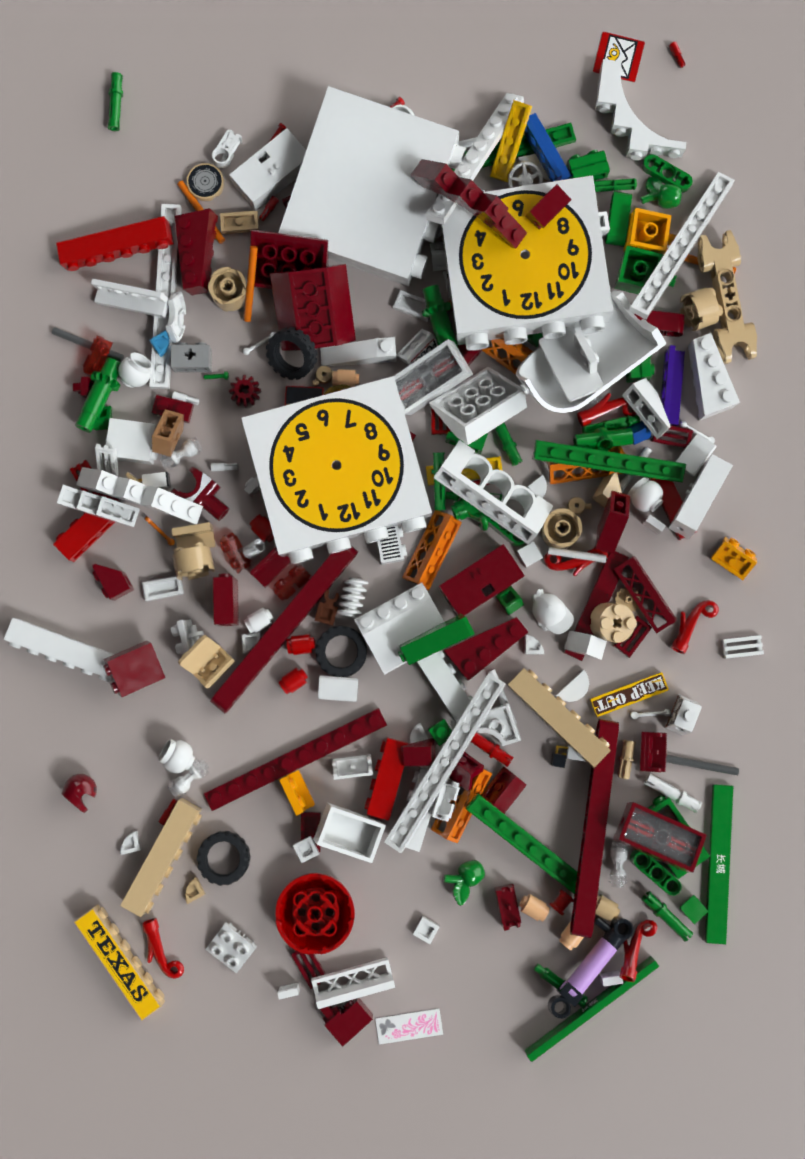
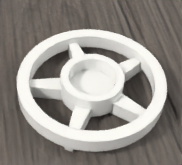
M521 162L515 165L508 177L509 188H513L512 180L518 181L519 186L533 185V179L537 175L539 176L538 184L542 183L543 176L538 166L531 162ZM526 165L532 166L537 172L532 175L527 173ZM522 166V173L519 177H512L515 170Z

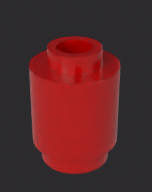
M259 514L249 523L252 527L251 530L263 542H271L274 539L270 521L265 516L263 517Z
M310 634L291 636V638L287 639L288 654L312 653V649L316 648L315 639Z
M296 667L281 677L282 680L278 683L286 694L293 693L307 684L306 679L308 675L303 668L299 670Z

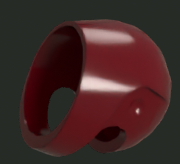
M76 774L66 781L61 794L80 811L85 813L88 809L82 802V796L88 794L95 798L97 786L90 776Z

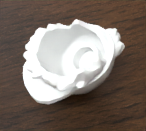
M538 589L532 597L533 615L538 625L542 626L544 631H551L554 634L566 632L574 622L572 613L556 595L544 594L543 589Z

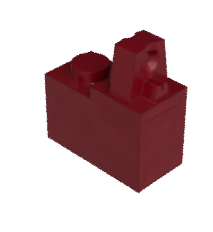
M360 998L347 1001L343 1005L344 1009L337 1006L334 1008L328 1006L320 1009L325 1015L322 1018L325 1022L324 1026L342 1047L373 1020V1013Z

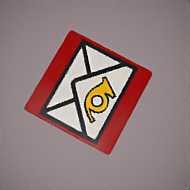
M603 32L593 72L600 73L603 59L621 61V79L635 82L645 42Z

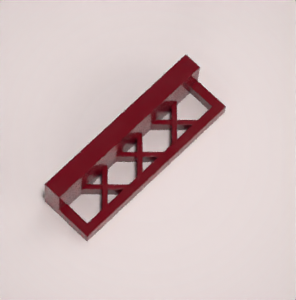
M635 555L614 568L656 634L677 621V618ZM629 564L633 569L632 578L624 577L620 569ZM633 582L642 583L644 586L643 594L633 591ZM644 598L654 601L653 610L644 608ZM654 615H663L667 622L657 627L653 621Z

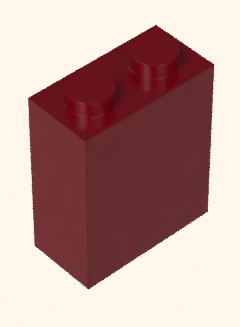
M611 491L597 526L595 549H599L602 552L615 553L629 518L630 495Z
M228 573L218 574V577H213L214 625L239 626L238 580Z
M147 640L103 659L106 664L103 665V669L107 677L111 676L113 681L110 683L114 694L118 693L121 697L166 678L152 643Z

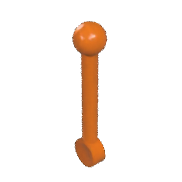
M148 516L144 518L167 540L168 545L172 546L175 544V540L169 538Z

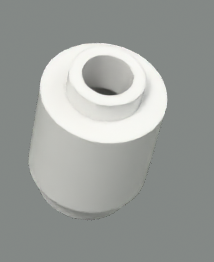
M262 607L248 615L244 623L250 633H257L272 624L271 620L274 617L269 609L265 610Z

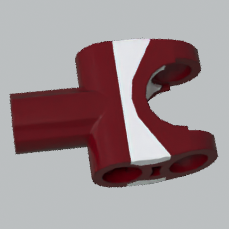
M191 467L189 471L196 479L195 489L192 492L183 493L173 488L171 493L203 506L202 510H206L215 519L220 521L230 509L214 496L221 487L206 474Z

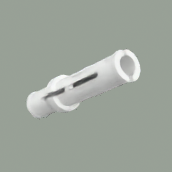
M651 773L648 774L649 777H646L645 785L676 801L677 805H683L694 813H697L701 808L702 802L687 795L686 791L678 790Z

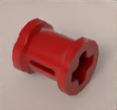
M560 889L559 896L554 902H550L549 905L563 916L565 909L571 902L573 903L574 899L564 890Z

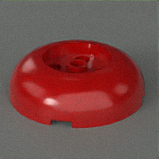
M309 873L299 876L283 889L278 898L275 912L276 926L283 940L294 950L308 955L329 953L343 944L352 930L355 918L352 897L347 888L332 876L322 873ZM315 893L320 896V900L317 902L312 900V895ZM299 908H304L306 910V914L304 916H300L298 914ZM332 908L334 910L333 915H327L326 909ZM313 909H315V910L318 909V910H319V914H317V915L314 914V913L312 912V910H313ZM313 922H318L320 924V928L318 930H314L312 928Z

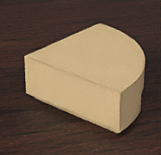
M197 876L189 882L186 888L185 900L187 904L206 894Z

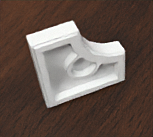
M509 703L491 708L477 730L478 733H488L495 736L502 746L521 741Z

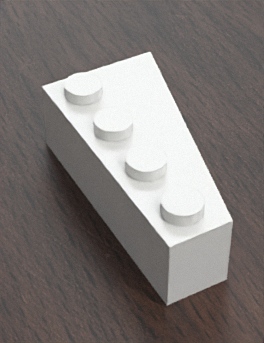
M709 333L693 339L688 345L691 370L693 371V385L696 391V405H698V418L700 421L732 409L740 401L712 334Z

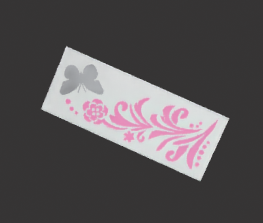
M440 1009L375 1018L379 1045L443 1035Z

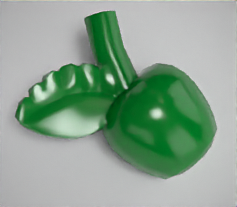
M649 177L646 182V191L649 194L640 197L642 204L657 200L660 208L670 209L679 206L681 203L682 190L676 185H663L659 179Z
M477 860L462 863L458 868L459 875L445 874L443 877V882L455 883L452 892L459 906H462L467 901L470 894L469 887L477 885L485 876L484 867Z

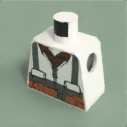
M678 694L665 728L680 735L691 733L702 706L696 701Z

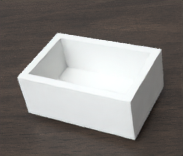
M327 803L313 840L319 846L372 863L386 825L377 819Z

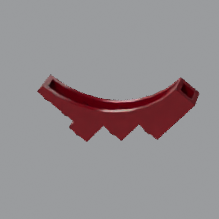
M421 159L411 173V176L423 188L441 194L468 210L495 231L511 248L516 249L526 236L527 232L507 211L509 208L497 195L483 193L472 179L458 177L446 163Z

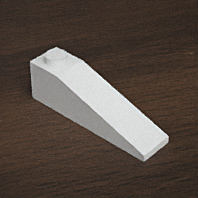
M395 337L375 338L320 348L321 366L331 367L396 362Z

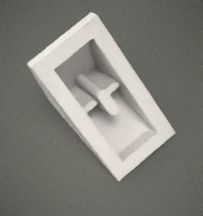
M569 630L564 649L602 660L607 641L593 635Z

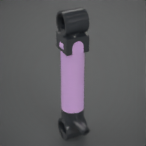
M597 916L594 923L605 934L567 981L564 980L556 990L560 995L552 996L549 999L548 1010L552 1015L563 1019L571 1012L570 1004L576 1007L583 998L582 994L624 941L632 936L634 928L629 920L617 918L609 926L601 917ZM624 923L626 927L625 932L620 934L618 926ZM557 1002H563L564 1005L560 1012L555 1011Z

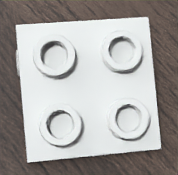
M226 922L205 950L237 973L257 946L254 944L255 941L250 940L248 937L244 938L246 934L241 936L240 930L237 933V929L231 923L228 924Z

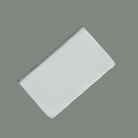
M696 434L676 462L685 463V473L695 476L717 446L701 435Z
M319 677V699L357 701V678Z

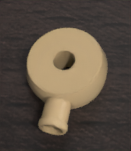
M328 366L319 367L315 373L316 379L312 381V384L316 387L319 383H329L332 380L333 371Z
M573 497L569 500L567 507L573 513L579 515L585 509H591L592 505L591 503H585L579 497Z

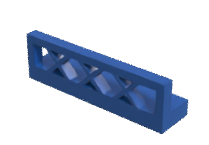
M537 114L530 115L524 135L550 181L571 179L572 175Z

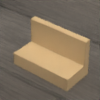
M210 522L171 528L172 535L176 538L177 548H189L199 542H203L204 546L210 548L216 547L213 525Z

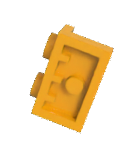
M724 537L722 544L711 556V559L741 580H744L757 564L756 554L748 548L745 550L740 547V543L734 538L728 539Z
M299 770L279 780L296 816L315 805Z

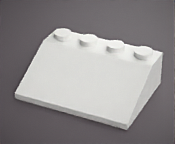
M486 367L429 402L432 409L453 434L467 445L527 408L526 396L521 387L490 367Z
M423 583L414 586L354 619L384 675L407 663V661L402 662L398 654L401 651L399 645L444 622Z

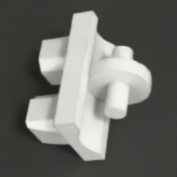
M191 619L179 620L176 625L171 627L172 635L174 637L180 636L182 642L175 646L177 654L187 652L199 639V636L204 635L203 631H197L196 625H192Z

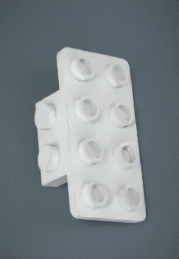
M574 327L566 328V335L561 338H541L539 340V345L569 402L604 388V384L597 372L599 357L596 351H592L590 339L588 336H584L582 330L576 332Z

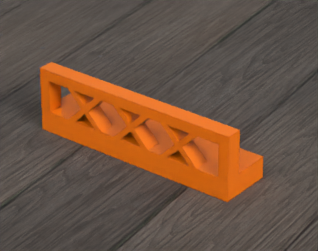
M504 338L491 340L492 346L482 349L483 352L514 374H516L517 368L513 365L512 360L518 359L523 362L533 352L522 343L507 345ZM503 348L506 350L507 357H500L497 349Z
M616 446L609 450L610 452L625 454L621 446ZM546 461L549 468L550 484L598 478L616 473L605 470L593 472L590 470L591 468L581 467L584 470L580 474L575 475L572 471L579 466ZM563 470L565 472L561 477L554 478V471Z
M435 510L402 578L417 585L423 583L426 590H429L462 522L456 520L450 514ZM439 516L443 517L441 524L436 526ZM434 534L433 541L428 543L429 537ZM426 551L425 557L420 560L421 553ZM417 568L418 571L415 578L410 577L412 571Z
M483 769V772L472 779V786L469 791L464 789L463 794L457 795L456 801H450L451 804L455 802L456 808L452 812V817L449 818L448 822L446 821L447 826L444 832L438 829L442 820L437 818L431 830L443 838L458 844L472 816L465 808L477 793L482 795L492 773Z

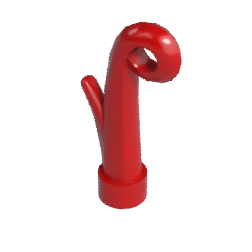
M607 393L593 407L578 412L577 418L583 427L621 406L625 416H635L636 412L633 409L631 412H628L627 407L629 404L624 397L608 401L611 393Z
M595 546L587 551L588 553L607 555L606 558H608L607 552L595 549ZM548 552L544 556V563L551 570L563 571L576 568L573 576H577L581 570L595 562L576 558L561 562V556L550 555ZM550 556L556 557L557 561L555 564L551 563Z
M710 600L702 601L695 606L687 620L685 612L682 611L679 633L671 649L680 654H685L700 614L702 613L708 618H713L719 612L718 605ZM711 607L713 612H707L705 608Z
M157 918L143 922L141 925L148 941L147 962L151 963L154 955L158 966L167 977L173 979L181 977L184 973L183 964L176 960L167 963L158 930ZM175 966L178 971L174 972L171 968Z
M645 920L637 926L630 945L627 939L624 941V965L621 967L619 975L621 979L635 982L642 936L651 937L657 932V924L653 920Z

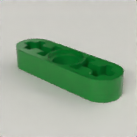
M654 154L646 156L643 161L642 169L648 175L659 179L664 184L678 186L681 188L682 193L690 189L693 179L683 170ZM651 161L654 162L652 167L648 166ZM670 170L672 176L666 178L663 176L662 171ZM683 180L686 181V183L684 184V186L681 185V182H682Z

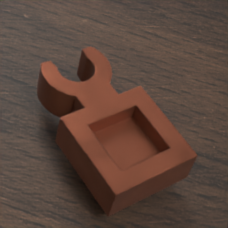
M326 590L324 594L326 602L319 603L314 621L333 626L338 607L333 605L338 601L339 593H336L334 599H330L328 597L329 590Z

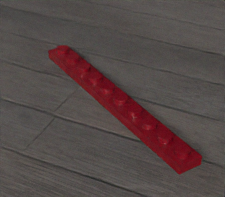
M378 708L204 793V796L211 811H214L387 726V723Z

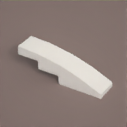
M66 485L62 486L57 504L134 527L140 510L139 508Z

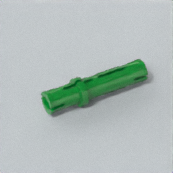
M118 72L111 73V85L108 89L110 103L107 128L111 131L120 130L123 75Z
M503 422L495 430L503 445V452H506L511 465L516 466L523 462L516 448V442H513Z
M433 452L434 470H432V474L434 476L445 461V452ZM434 479V510H446L445 486L436 479Z
M651 891L646 892L648 896L644 894L641 900L653 910V914L656 917L659 916L684 942L688 941L687 936L691 938L693 932L667 909V905L664 902L661 903Z

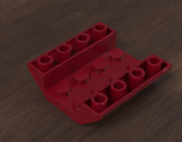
M346 264L292 272L270 273L278 330L286 327L287 329L290 327H294L295 330L300 329L305 335H309L311 342L315 344L314 348L338 346L356 341ZM290 341L280 342L282 351L300 350L295 343Z

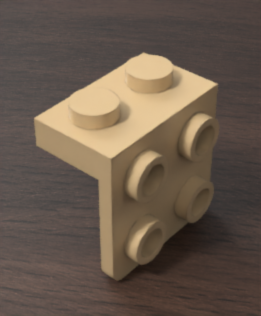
M203 635L182 655L178 664L192 673L204 687L209 689L235 660L219 644L207 635Z

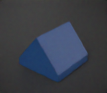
M643 421L627 427L632 430L634 445L652 437L651 431Z

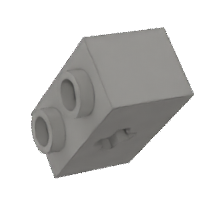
M184 342L171 345V368L174 372H212V349L203 342H198L196 345H188V343Z

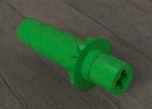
M438 285L422 289L426 309L421 312L424 317L430 318L438 346L448 339L457 344L447 312L452 307L451 302H444Z
M106 358L102 369L99 372H92L90 378L94 383L75 423V426L80 430L88 433L92 432L111 392L119 390L121 385L117 381V377L119 375L118 367L120 362L117 360Z

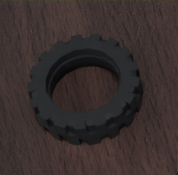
M286 327L279 330L268 340L269 343L266 345L268 363L281 377H287L288 380L295 378L299 380L302 377L304 378L315 367L314 365L317 363L316 356L318 355L317 350L314 348L315 344L311 342L309 335H305L302 330H295L294 327L287 329ZM281 341H290L300 348L304 357L303 366L294 367L283 359L279 348Z
M332 627L318 639L315 649L316 659L320 667L329 675L348 677L358 672L365 663L367 657L366 643L363 637L350 627ZM340 635L351 638L358 650L355 661L350 666L344 668L331 665L325 654L328 642Z
M219 831L205 839L198 849L196 858L198 861L197 867L201 871L202 877L208 879V882L219 886L230 885L238 881L248 869L251 859L250 849L245 843L246 841L239 837L237 833H231V831ZM218 842L231 843L239 852V865L235 871L229 874L216 873L208 863L209 850Z

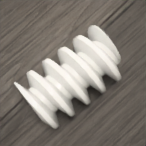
M348 577L350 578L349 580H344L348 587L342 588V591L347 594L340 597L345 602L339 603V606L343 609L337 610V613L342 616L357 618L355 615L362 613L357 607H363L359 600L365 599L360 593L367 591L362 585H366L369 582Z

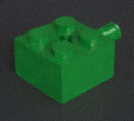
M627 245L622 254L614 289L639 294L664 254ZM674 275L668 286L674 287L677 275Z

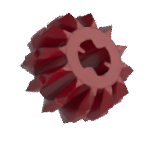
M246 375L242 376V380L236 377L237 383H230L233 387L229 390V393L232 394L231 400L236 401L237 406L243 403L245 408L248 407V402L252 406L255 405L253 399L259 400L260 397L257 394L262 392L261 388H257L260 385L259 382H254L252 376L248 380ZM244 388L248 390L247 394L242 391Z

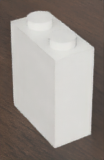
M110 418L106 445L109 449L112 446L116 447L117 460L153 465L154 460H157L158 453L152 452V435L157 425Z

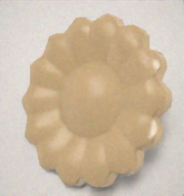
M626 587L624 589L621 588L616 593L615 603L623 604L633 612L639 608Z

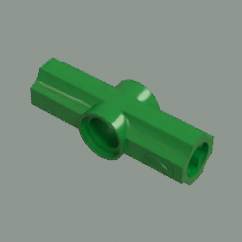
M600 427L592 433L573 435V444L579 447L609 451L616 446L633 444V434L631 428L608 431L607 428Z

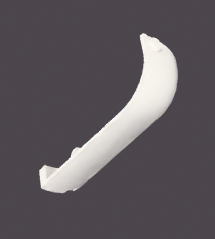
M614 290L611 292L613 313L609 323H604L605 329L597 333L584 334V336H588L590 339L592 351H596L599 357L597 372L604 384L602 390L569 402L541 347L533 351L520 364L516 371V376L521 382L520 387L526 395L530 394L542 406L555 412H571L585 406L663 347L666 342L657 327L649 324L644 318L640 321L633 312L629 311L631 304L624 293ZM581 327L575 328L576 332L580 331Z

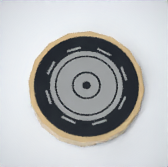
M202 163L190 170L187 176V186L196 199L211 201L222 193L224 178L216 166Z

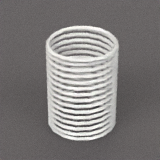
M256 539L243 548V554L247 555L245 557L252 559L265 550L264 542L262 543L260 539Z

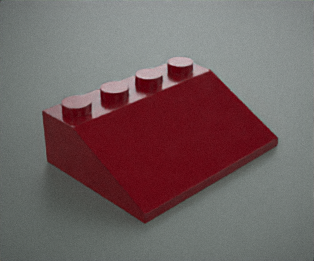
M251 230V246L258 247L254 287L272 289L270 273L292 272L329 266L328 240Z

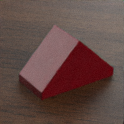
M434 738L401 746L402 765L431 766L435 760Z

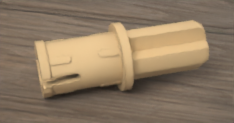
M623 740L618 777L621 779L630 778L636 742Z

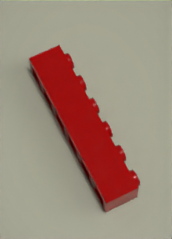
M165 216L56 243L60 265L67 271H76L84 266L93 267L101 262H113L121 257L129 258L137 253H149L150 250L157 248L166 249L169 245L174 244L171 226Z

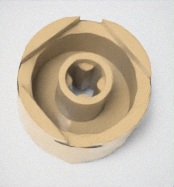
M223 267L216 270L212 274L208 285L214 303L226 312L242 308L245 305L247 287L244 275L238 270L231 269V267Z
M705 287L684 294L680 299V303L683 302V308L680 309V312L685 316V325L688 328H693L691 331H697L714 325L718 322L719 316L723 315V309L718 304L715 290L712 287Z
M565 508L556 509L545 520L541 528V536L547 546L566 549L579 539L582 533V522L571 510ZM560 525L562 528H565L563 533L557 529Z
M203 542L195 543L189 548L178 547L173 549L172 559L178 580H183L182 577H188V580L208 576L210 570L215 572L210 547L204 546Z
M599 604L592 611L590 617L592 633L600 639L615 643L627 640L637 625L632 611L623 604Z

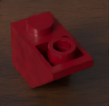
M98 564L92 565L94 569L92 572L93 576L98 582H101L103 586L101 590L106 598L115 601L134 590L126 573Z

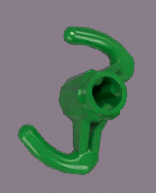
M463 498L453 503L454 505L451 506V510L456 520H464L469 517L480 522L479 528L481 530H488L487 517L482 515L477 508Z

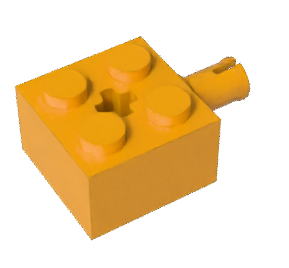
M635 208L629 217L627 238L623 252L628 245L664 254L667 251V245H671L677 236L669 233L672 215Z

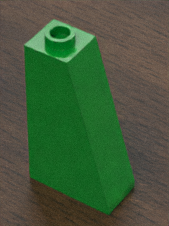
M460 613L399 645L401 651L398 654L402 662L407 661L411 665L475 633L467 617Z

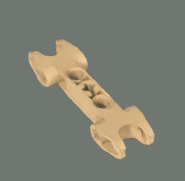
M731 230L723 233L721 249L712 247L708 237L701 235L698 238L697 259L699 269L702 273H711L716 299L723 309V315L719 316L722 328L715 329L713 332V338L724 365L732 362V347L740 346L748 360L757 357L756 328L752 322L744 324L733 267L740 266L741 264L739 246ZM720 276L726 278V283L721 281ZM728 312L733 314L734 319L728 317Z

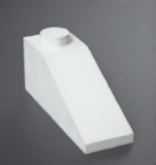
M646 378L633 383L623 393L624 399L657 439L671 427L657 391Z

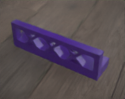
M669 345L664 353L660 398L670 426L679 425L685 351L675 350V345Z

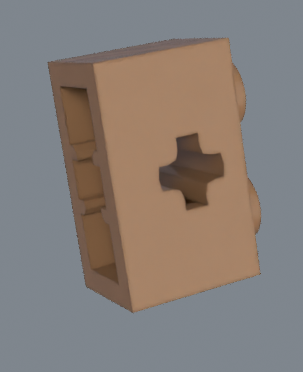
M169 410L164 411L152 435V452L171 457L184 430L183 414Z

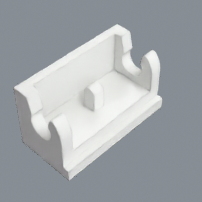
M371 754L335 758L332 761L334 780L373 775Z

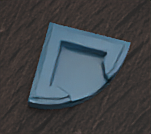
M166 330L149 340L160 357L167 352L169 336Z

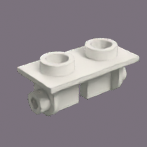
M449 780L445 782L437 795L432 817L447 822L452 817L455 805L451 804L450 801H456L460 790L459 783Z

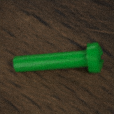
M224 371L222 374L204 375L205 380L229 379L228 371Z

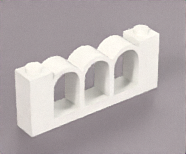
M459 440L433 478L529 545L538 535L553 505L539 495L535 497L529 488L522 485H514V481L506 472L497 469L493 470L490 462L485 457L474 454L475 450ZM469 468L478 473L481 479L480 485L478 486L462 475V470ZM486 484H493L500 489L503 495L501 501L483 489ZM509 499H514L523 506V517L506 506Z

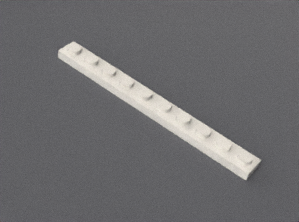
M506 93L454 171L458 177L474 180L503 135L513 100L524 103V96ZM439 194L426 213V220L444 225L457 206V203Z
M720 172L717 173L632 303L629 311L647 319L735 181L734 179Z
M162 204L161 217L165 216L169 221L174 242L168 248L158 250L156 291L162 292L167 298H170L176 292L179 250L175 216L181 215L182 207L176 204ZM169 306L165 318L154 316L153 337L166 330L165 326L169 320ZM170 337L169 348L162 357L159 356L152 345L151 363L153 367L149 387L152 389H170L171 345H173Z
M489 673L487 674L384 843L399 853L404 851L506 683Z

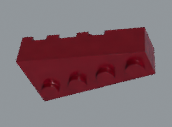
M210 208L175 216L183 289L190 295L209 292L208 285L212 273L211 260L214 256L213 243L216 238L215 225L218 221V216Z
M515 617L443 652L463 677L469 681L524 637L528 630Z

